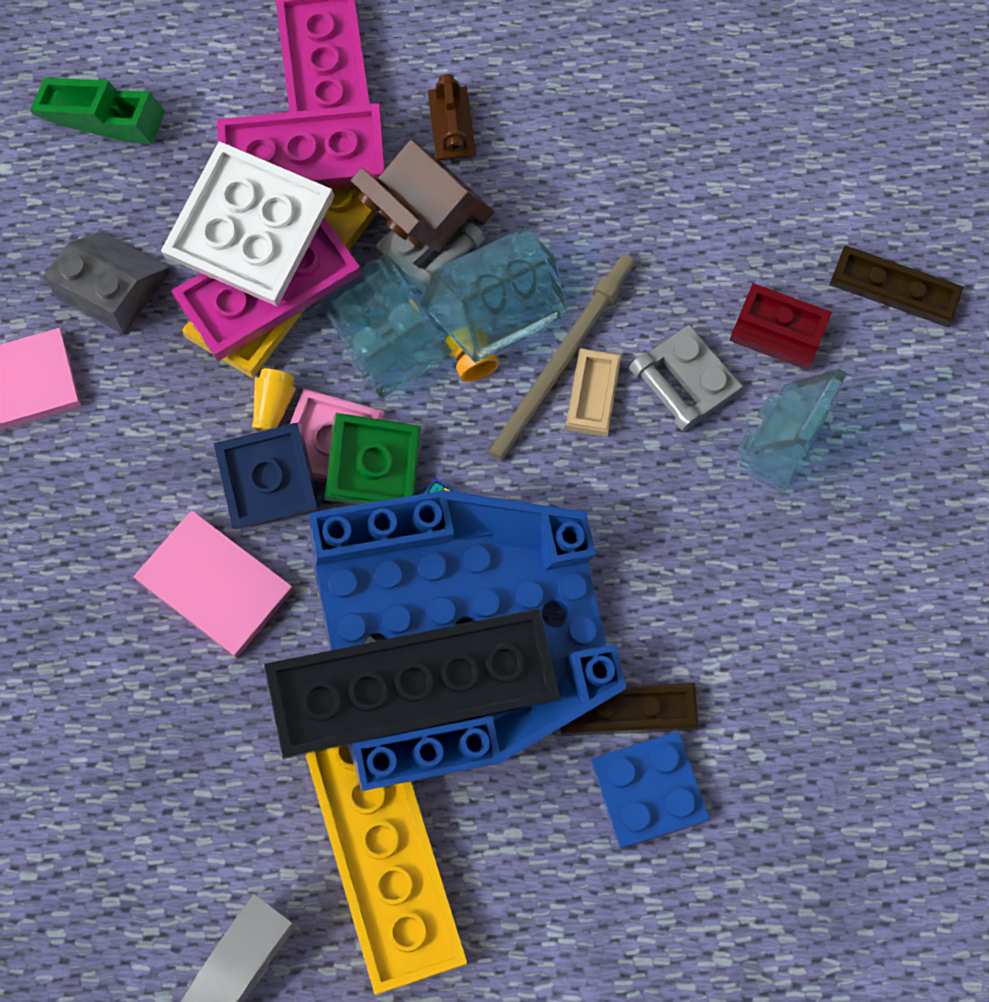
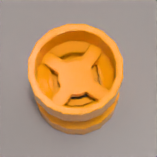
M480 324L463 326L452 332L444 341L449 356L456 358V371L463 382H473L488 376L499 366V360L494 350L489 349L486 345L487 335Z

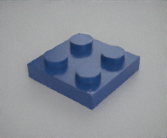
M679 731L591 758V764L620 850L701 825L710 820Z

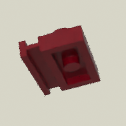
M752 283L729 341L809 371L832 312Z

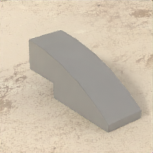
M253 894L219 941L181 1002H244L269 969V963L297 926Z

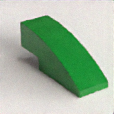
M44 78L30 109L34 116L58 125L120 141L142 144L153 143L166 112L150 92L116 90L109 80Z

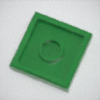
M336 412L332 424L324 500L360 505L413 496L415 493L421 426Z

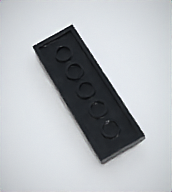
M540 609L264 664L282 760L350 746L357 742L552 703L561 699Z

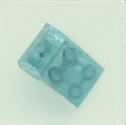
M388 253L367 263L361 269V276L319 300L357 368L381 399L452 353V350Z

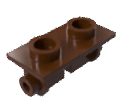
M452 74L441 75L436 83V89L427 90L436 159L448 160L476 156L467 86H460Z

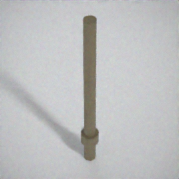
M622 254L608 276L600 278L592 290L593 298L489 449L488 454L499 462L503 461L607 305L611 306L614 304L622 292V283L636 264L631 256Z

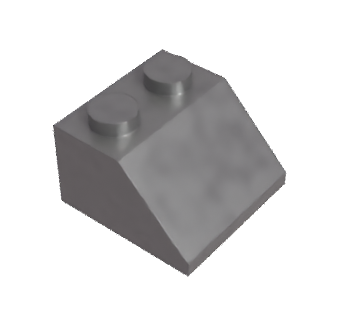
M100 231L67 243L43 276L57 299L125 335L168 275L170 268Z

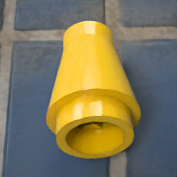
M261 369L260 377L255 378L254 416L251 427L253 430L261 432L279 426L296 391V388L293 386L294 376L275 369Z

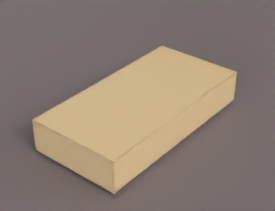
M579 349L566 421V431L608 437L621 355Z

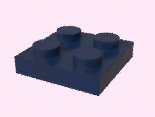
M296 422L213 443L233 529H240L320 509L300 423Z

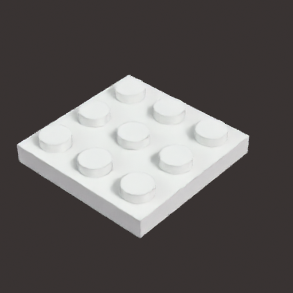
M219 141L161 252L164 257L278 307L334 198V193L332 189Z

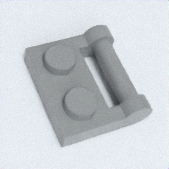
M465 221L455 233L458 238L425 270L419 269L418 266L435 250L427 245L420 250L408 239L406 241L403 240L394 231L389 232L375 245V251L377 255L424 295H429L437 287L436 281L471 248L477 249L485 241V236L476 225Z
M690 325L680 330L649 353L646 352L640 355L629 367V370L637 379L643 378L676 417L674 423L682 432H686L741 393L743 387ZM663 363L697 404L689 407L656 367Z

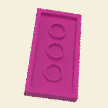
M276 0L289 112L370 104L355 0Z
M379 103L217 119V144L220 141L328 188L355 186L351 179L361 167L377 178L385 170L382 119Z
M323 217L278 307L202 273L174 288L171 292L218 362L362 274L358 263Z

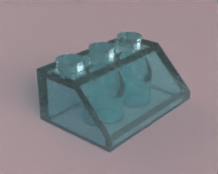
M524 227L434 269L421 301L425 309L474 363L563 318L567 313L554 255L528 227Z

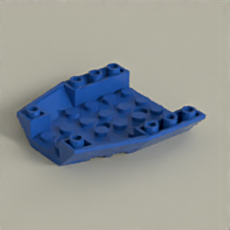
M443 490L309 513L314 570L330 650L365 644L368 638L376 635L389 639L454 626L460 620L474 622L534 609H540L542 618V609L546 604L558 605L563 610L565 616L564 623L560 627H551L542 618L560 693V700L463 722L353 743L348 748L361 792L502 763L626 689L617 645L607 646L588 564L596 556L586 512Z

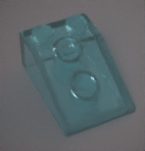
M836 369L784 384L777 398L769 395L757 416L763 420L757 432L749 429L737 449V452L743 455L738 469L785 493L821 431L847 372Z

